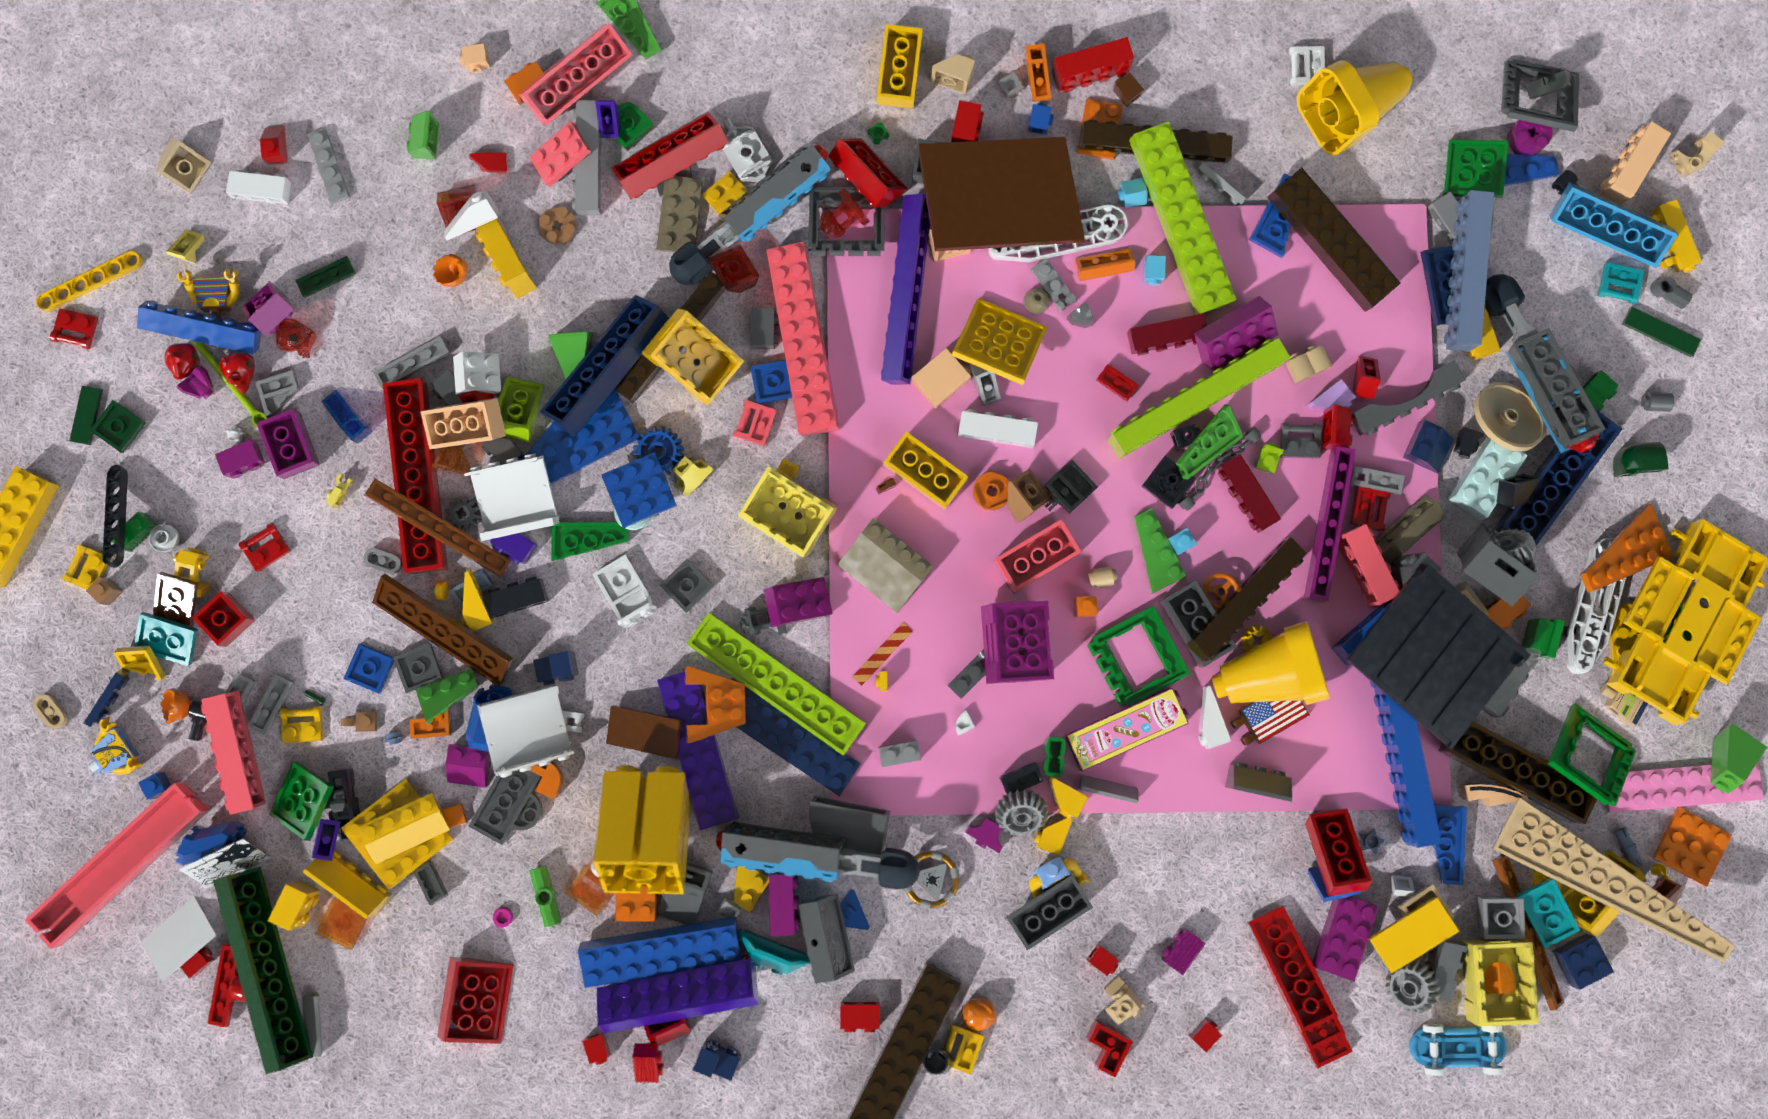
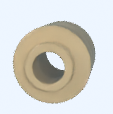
M1111 566L1092 569V572H1088L1091 587L1114 585V581H1117L1116 570L1112 569Z

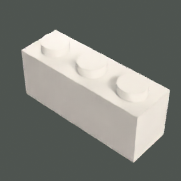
M237 169V172L229 171L226 193L235 199L288 204L291 182L282 174L275 173L272 176L264 172L256 171L254 174Z

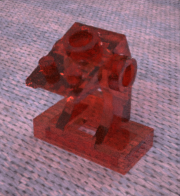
M844 188L838 192L843 200L842 204L833 212L828 210L821 213V219L819 220L822 232L825 235L828 234L831 239L844 235L845 230L857 220L864 226L870 222L849 191ZM845 212L848 219L839 224L836 218Z

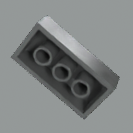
M1196 580L1159 601L1185 645L1216 613ZM1232 639L1226 646L1219 648L1218 651L1220 653L1213 660L1208 659L1203 662L1188 646L1187 648L1199 668L1237 648Z

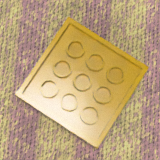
M977 298L952 352V356L1023 385L1048 327Z
M407 779L403 780L341 828L388 890L396 886L454 840L447 831L375 865L361 840L357 827L420 799V795Z

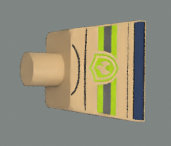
M1606 683L1600 689V693L1608 697L1604 707L1626 725L1636 726L1648 706L1647 702L1632 693L1621 694Z

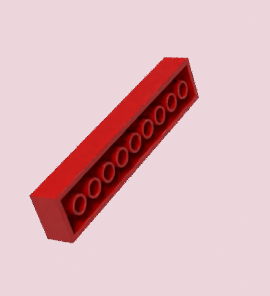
M422 378L383 383L394 490L442 518L435 449H429L421 411L430 409L427 382ZM397 516L404 573L411 575L448 570L446 545Z

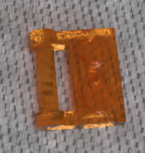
M585 864L565 894L595 916H598L613 893L602 895L582 880L586 876L602 888L600 877L595 876L590 867Z

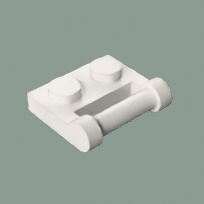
M1295 46L1289 49L1292 61L1290 86L1305 85L1319 70L1325 68L1324 46ZM1299 55H1304L1305 77H1300Z

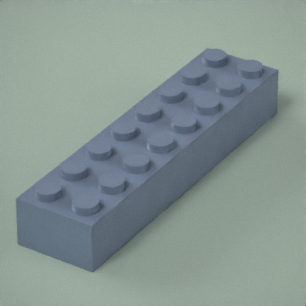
M1470 190L1456 203L1455 212L1458 213L1457 220L1454 223L1456 239L1452 243L1454 257L1450 265L1453 273L1449 280L1451 295H1449L1447 305L1450 308L1449 314L1446 316L1448 332H1446L1444 337L1446 350L1470 352L1482 343L1494 192Z

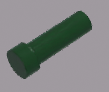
M308 690L304 693L305 696L318 702L321 706L326 701L325 698H321Z

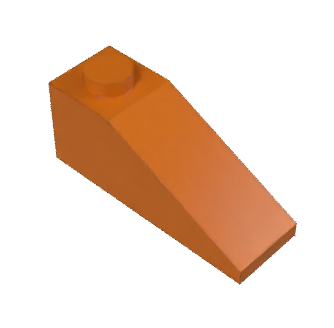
M1045 43L1026 45L1025 60L1032 101L1051 100Z

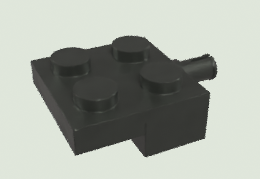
M1560 68L1549 72L1550 76L1542 77L1540 75L1531 78L1530 83L1526 84L1529 99L1533 100L1570 87V80H1572L1570 72Z
M1071 460L1044 484V487L1052 496V499L1044 506L1045 508L1050 506L1047 510L1051 511L1058 504L1070 514L1098 486Z

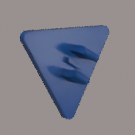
M851 889L840 903L845 927L868 930L870 928L855 890Z

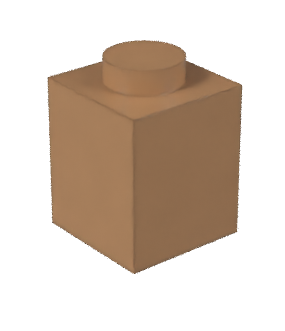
M99 577L86 590L99 604L110 605L123 592L111 579Z

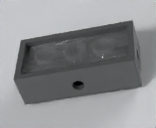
M838 893L820 896L799 904V917L802 922L803 935L806 940L807 954L810 959L811 972L815 984L836 981L854 972L855 968Z

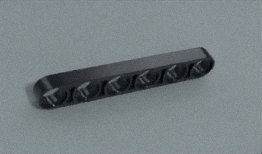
M120 465L111 466L107 471L102 560L112 568H117L122 564L125 550L128 471ZM120 471V474L114 478L115 474ZM120 487L119 491L114 494L115 489ZM119 503L118 508L113 511L114 506ZM118 520L117 525L112 528L113 523ZM117 537L116 542L111 545L112 540ZM116 554V558L110 562L111 557Z

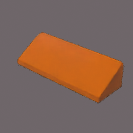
M1131 248L1075 259L1080 281L1135 270V259Z

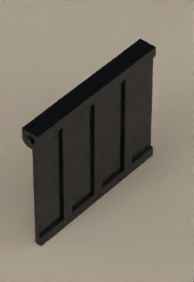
M1420 563L1409 581L1346 660L1443 744L1452 749L1515 666H1522L1531 654L1429 564Z

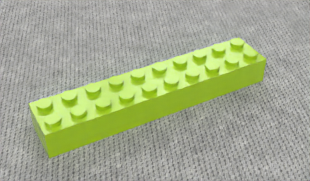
M1168 121L1133 134L1129 140L1195 315L1205 314L1237 300L1170 122Z
M1270 338L1262 343L1257 350L1253 348L1241 357V360L1238 357L1229 362L1224 367L1225 369L1220 367L1212 372L1208 379L1205 376L1196 381L1192 388L1187 386L1176 395V398L1172 395L1162 401L1163 403L1159 405L1160 407L1157 408L1155 405L1149 408L1143 414V417L1137 415L1129 420L1130 422L1127 423V426L1124 427L1123 424L1118 426L1110 433L1111 437L1108 439V442L1120 460L1280 367L1291 357L1279 338L1274 341Z

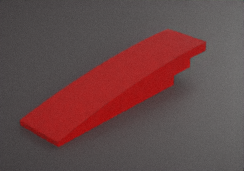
M1284 906L1249 921L1248 924L1315 1067L1320 1068L1352 1053L1353 1050L1337 1017L1338 1014Z

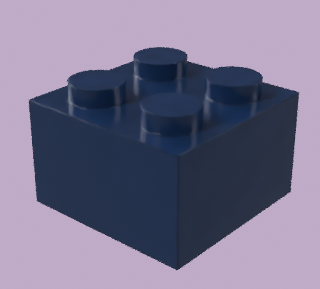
M1586 933L1552 951L1570 986L1581 990L1614 973L1596 936Z

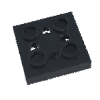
M1164 456L1141 487L1170 509H1173L1196 478L1192 476L1188 480L1183 479L1176 463L1167 456Z

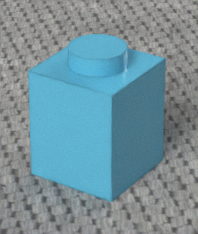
M1143 178L1120 182L1118 199L1120 202H1123L1125 209L1147 204L1148 190Z
M1147 255L1145 257L1143 283L1157 286L1164 281L1166 256Z
M1188 528L1168 539L1176 556L1197 545Z

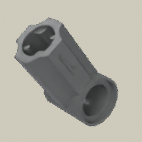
M1671 277L1659 279L1650 286V291L1654 296L1662 297L1680 309L1685 308L1693 298L1690 292L1678 286Z

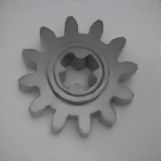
M464 497L463 502L459 498H456V504L449 502L452 508L451 510H445L450 514V516L445 518L446 520L452 521L451 524L455 527L457 526L460 530H463L464 526L466 530L470 531V524L477 526L474 520L481 519V517L476 515V512L480 510L474 507L476 505L475 501L469 502V499ZM460 512H466V516H459Z

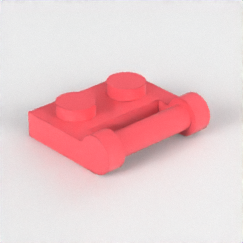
M745 400L740 421L732 436L765 447L777 410ZM751 409H754L756 413L749 433H743Z

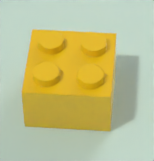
M301 881L286 884L268 921L288 931L303 925L305 926L311 915L309 912L311 908L315 907L319 901V896L317 895L320 890Z

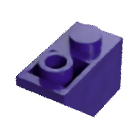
M519 533L490 540V543L494 545V550L501 554L506 552L510 555L508 559L517 565L520 562L526 564L538 546Z

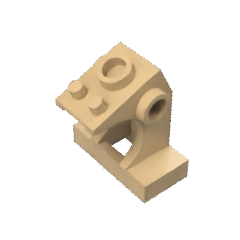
M1709 131L1693 141L1692 144L1696 147L1693 157H1688L1679 150H1675L1669 154L1671 156L1669 161L1675 163V169L1679 175L1686 177L1702 169L1713 154L1724 145L1725 141Z
M1119 976L1104 988L1114 1000L1105 1011L1118 1025L1128 1017L1132 1019L1145 1007Z

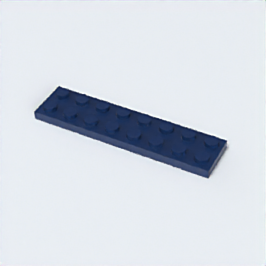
M745 686L746 723L736 728L840 796L861 763L846 753L843 756Z

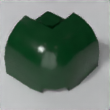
M1660 442L1636 443L1619 450L1613 459L1614 477L1662 472L1669 469L1666 449Z

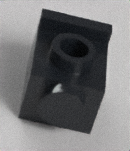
M1195 424L1173 430L1170 435L1176 451L1188 448L1201 433L1199 427L1196 428ZM1190 433L1191 439L1186 438L1185 434Z
M1466 427L1459 430L1453 452L1459 453L1458 456L1461 458L1470 459V456L1478 450V439L1483 437L1484 433Z

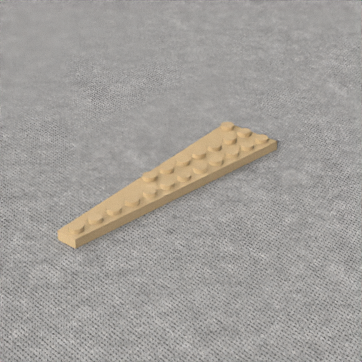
M1518 797L1492 847L1493 850L1726 963L1735 946L1733 943L1530 803Z

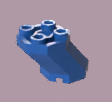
M492 685L489 686V690L484 691V688H480L474 695L473 707L466 730V741L470 749L489 752L477 705L513 696L510 688Z
M231 821L208 828L202 825L193 826L191 830L194 832L191 835H185L176 852V856L180 857L176 859V862L181 865H187L242 840L247 833V829L239 821Z

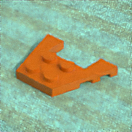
M690 666L685 667L686 685H706L707 725L686 726L687 744L746 723L745 684Z

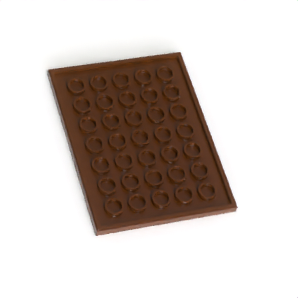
M1066 137L927 143L918 145L935 252L1084 242L1085 237Z

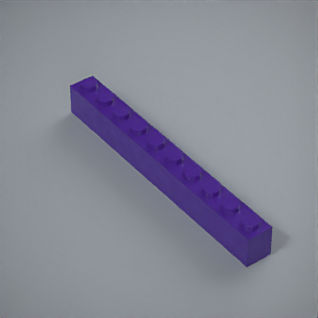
M924 193L904 195L886 345L883 353L884 361L881 370V380L891 385L911 384L930 229V219Z

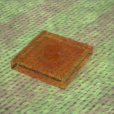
M333 897L315 934L352 950L367 919L337 897Z

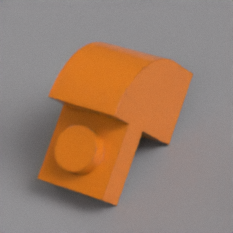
M554 762L548 764L547 768L539 766V764L531 766L532 769L529 771L542 776L536 791L549 798L556 799L563 785V773L560 767Z

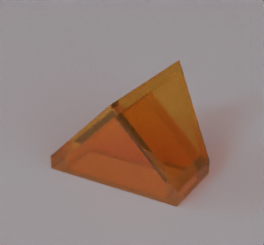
M462 445L442 447L432 464L433 468L441 472L465 476L464 473L471 472V467Z

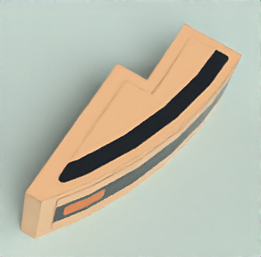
M1474 783L1460 785L1463 800L1482 799L1483 805L1487 806L1513 803L1517 801L1518 797L1525 801L1528 800V796L1501 786Z

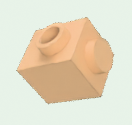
M484 43L461 47L460 61L462 66H465L468 71L478 73L482 69L490 68L488 50Z

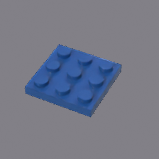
M655 452L601 474L623 528L677 507Z

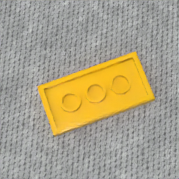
M1435 896L1368 939L1392 974L1455 935L1459 930L1439 899Z

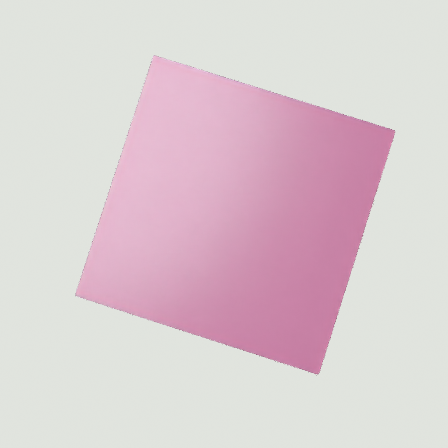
M1425 204L1335 205L1401 282L1377 305L1364 312L1291 225L1284 248L1285 253L1282 258L1249 240L1266 205L1201 206L1237 299L1229 305L1205 313L1207 326L1256 297L1261 296L1273 308L1279 334L1272 339L1273 341L1279 338L1290 356L1298 352L1300 355L1307 353L1305 349L1313 345L1317 347L1323 345L1333 366L1295 384L1284 363L1120 460L1108 442V439L1111 437L1110 433L1122 424L1124 427L1127 426V423L1137 415L1143 417V414L1149 408L1155 405L1157 408L1160 407L1159 405L1163 403L1162 401L1173 395L1176 398L1179 391L1187 386L1192 388L1196 381L1205 376L1208 379V376L1212 374V371L1201 361L1197 344L1194 345L1193 342L1186 343V346L1181 348L1167 347V350L1162 352L1151 350L1148 354L1142 356L1131 353L1127 335L1130 328L1195 315L1154 206H1137L1126 209L1118 207L1127 218L1126 232L1118 242L1047 258L1077 300L1074 304L1067 305L1066 309L1062 312L1056 308L1051 299L1048 309L1041 314H1032L1024 306V296L1030 289H1043L1030 271L1032 267L1043 260L1034 262L994 260L990 257L988 248L971 249V252L968 254L934 262L928 242L912 376L944 349L954 350L977 298L1048 327L1024 384L1021 385L995 374L1001 400L983 406L972 376L967 384L937 409L932 406L912 382L906 385H891L881 380L902 209H885L884 251H881V256H867V251H864V256H848V251H845V256H829V251H827L828 367L840 430L828 432L829 501L838 506L837 511L829 522L830 604L833 613L830 615V698L866 723L846 752V754L860 762L861 765L840 796L831 791L832 800L889 810L890 815L996 814L995 808L998 800H1002L1003 795H1007L999 778L1032 762H1036L1044 780L1026 789V791L1029 793L1033 790L1035 794H1039L1041 798H1044L1048 807V814H1060L1058 813L1060 809L1055 807L1048 782L1051 776H1045L1042 768L1043 760L1046 757L1044 742L1047 736L1064 738L1066 744L1065 753L1062 757L1064 772L1061 777L1053 778L1089 797L1080 813L1333 811L1345 808L1348 810H1399L1398 803H1395L1393 797L1395 788L1389 777L1391 772L1390 765L1387 764L1385 758L1387 749L1381 738L1383 729L1378 723L1379 710L1374 703L1375 690L1372 688L1368 678L1354 666H1346L1331 649L1332 646L1380 605L1368 607L1339 547L1329 601L1318 602L1304 599L1331 450L1321 449L1320 458H1281L1280 455L1274 474L1255 469L1261 447L1265 444L1274 443L1279 445L1281 449L1282 423H1289V425H1314L1316 423L1321 424L1323 427L1324 410L1309 409L1307 405L1341 379L1354 394L1353 383L1359 356L1378 359L1381 381L1374 399L1361 398L1355 395L1356 397L1351 400L1353 404L1348 408L1351 409V414L1369 404L1392 406L1405 403L1415 398L1427 384L1433 372L1431 307L1420 253L1421 251L1428 250L1427 207ZM1079 207V211L1095 207ZM829 209L827 211V240L875 241V209ZM1094 212L1088 213L1089 218H1091ZM1083 214V215H1080V216H1081V220H1082V219H1085V215H1084V214ZM1118 220L1117 225L1124 223V221ZM1115 229V231L1113 232V234H1114L1115 236L1119 237L1120 234H1119V232ZM1090 240L1076 243L1077 247L1091 245ZM1072 244L1058 247V252L1073 249ZM1054 248L1039 251L1041 256L1055 253ZM1131 248L1135 259L1134 271L1085 281L1079 280L1075 262L1076 258ZM1035 252L1021 255L1024 258L1037 257ZM1147 255L1166 256L1165 279L1157 286L1143 283L1144 259ZM1062 294L1058 298L1063 300L1065 296ZM1087 303L1093 315L1094 324L1087 328L1071 325L1067 320L1068 315L1079 306ZM961 359L957 360L962 366L966 365L968 368L969 364H971ZM1107 364L1139 385L1128 402L1096 381ZM1433 398L1427 401L1428 405L1418 410L1416 407L1410 409L1411 414L1400 418V416L1393 418L1395 422L1386 427L1383 424L1378 426V431L1368 436L1366 433L1359 435L1354 424L1350 428L1353 441L1349 448L1356 450L1353 466L1405 476L1402 494H1391L1390 499L1387 501L1384 519L1385 530L1424 495L1439 503L1438 474L1403 458L1417 424L1424 420L1436 424L1435 401ZM1224 404L1230 405L1243 436L1253 426L1260 431V439L1255 443L1250 442L1246 446L1245 451L1240 454L1280 515L1281 520L1259 533L1256 530L1254 531L1248 523L1249 518L1247 515L1240 511L1238 507L1239 502L1236 497L1233 498L1228 491L1229 486L1220 479L1218 469L1210 473L1204 493L1194 499L1195 505L1188 511L1182 509L1178 503L1173 509H1170L1142 488V484L1164 456H1167L1176 463L1187 450L1185 448L1176 451L1170 435L1173 430L1195 424V427H1199L1202 432ZM966 409L977 410V413L980 414L993 412L999 417L1012 415L1015 416V419L1022 420V418L1034 419V422H1038L1035 445L1033 448L958 437L961 412L966 411ZM906 431L968 476V480L946 510L939 507L883 466L884 460ZM1289 432L1288 438H1313V433ZM1186 433V438L1191 439L1190 433ZM1243 437L1235 444L1244 443L1246 439ZM1240 446L1231 448L1233 453L1241 450ZM1237 455L1227 456L1223 459L1222 464L1226 463L1227 461L1231 460ZM1216 458L1210 466H1213L1214 468L1220 462L1217 461L1218 458ZM1071 460L1098 486L1070 514L1058 504L1051 511L1047 510L1050 506L1047 508L1042 506L1020 523L1012 516L1008 509V502L1003 508L990 511L982 509L973 497V486L978 477L984 473L996 472L1010 481L1030 468L1044 487V484ZM1207 465L1193 475L1196 479L1184 495L1189 493L1192 496L1195 493L1196 482L1207 471ZM1359 474L1358 480L1363 481L1364 475ZM894 478L896 487L878 495L876 487ZM1201 480L1198 489H1201L1202 491L1204 482H1202ZM993 486L988 487L989 491H987V494H991L992 497L995 496L997 489L995 487L993 489ZM1349 486L1341 535L1360 527L1350 524L1356 487ZM1376 497L1372 522H1376L1379 497ZM1151 508L1167 539L1188 528L1197 545L1177 556L1187 577L1151 594L1145 561L1142 556V548L1134 521L1135 516ZM873 518L934 566L897 613L837 565ZM1062 519L1080 548L1081 553L1013 594L996 566L994 559ZM1439 522L1403 555L1425 552L1441 568L1438 573L1442 576ZM1372 529L1374 533L1373 539L1375 540L1384 531ZM1291 536L1306 552V555L1302 558L1304 560L1302 564L1297 568H1293L1290 571L1292 573L1291 576L1279 583V589L1267 596L1268 601L1263 606H1258L1255 609L1256 614L1251 619H1246L1242 623L1244 627L1238 633L1234 632L1231 635L1237 648L1207 666L1199 668L1159 601L1195 580L1202 589L1205 580L1210 575L1218 572L1232 575L1238 581L1239 586H1241L1280 542ZM1111 566L1112 569L1116 570L1117 581H1114V585L1100 588L1090 586L1088 572H1092V569ZM1215 579L1210 583V586L1224 585L1227 579ZM1233 584L1227 589V600L1235 592ZM1219 588L1218 594L1223 595V590ZM1208 592L1212 602L1222 605L1221 600L1214 599L1211 592ZM1096 596L1097 616L1075 618L1074 598ZM1048 601L1051 660L1053 659L1054 679L986 684L985 675L962 699L947 686L984 649L981 606L991 603ZM1154 605L1191 674L1150 696L1168 688H1173L1174 691L1177 690L1181 698L1179 703L1182 708L1186 709L1189 715V719H1187L1189 724L1087 770L1080 771L1064 735L1128 707L1127 703L1119 706L1113 695L1120 691L1119 688L1111 691L1104 678L1111 674L1110 671L1102 674L1095 661L1102 656L1098 654L1093 657L1087 644L1093 642L1092 637ZM1307 621L1330 699L1306 705L1305 700H1301L1309 713L1308 717L1261 744H1258L1255 740L1251 744L1244 746L1240 739L1250 733L1245 724L1234 729L1230 722L1240 717L1239 710L1252 702L1231 703L1228 696L1218 698L1212 676L1221 674L1220 665L1246 652L1242 647L1241 638L1247 628L1254 625L1263 626L1269 630V633L1274 638L1284 632V627ZM904 622L913 632L861 686L852 676ZM1141 623L1134 626L1132 630L1107 641L1133 692L1143 688L1142 686L1157 678L1168 675ZM1019 628L1017 633L1022 636L1024 631L1022 628ZM1253 636L1255 641L1251 646L1256 644H1262L1260 640L1263 636ZM1020 648L1019 654L1024 655L1025 649ZM982 658L979 663L985 667V660ZM879 671H887V691H880V687H876V675H879ZM1205 686H1211L1231 739L1230 742L1211 749H1206L1205 746H1202L1198 735H1200L1199 722L1202 693ZM967 710L975 727L958 736L956 733V721L959 715ZM1417 721L1433 803L1452 805L1450 757L1438 751L1442 742ZM917 740L921 760L882 767L879 747ZM1236 762L1248 764L1247 768L1255 769V766L1267 768L1266 772L1274 773V770L1286 772L1285 776L1291 777L1292 802L1226 788L1229 764L1235 765ZM1082 775L1136 787L1138 788L1139 801L1136 804L1079 790L1080 778Z

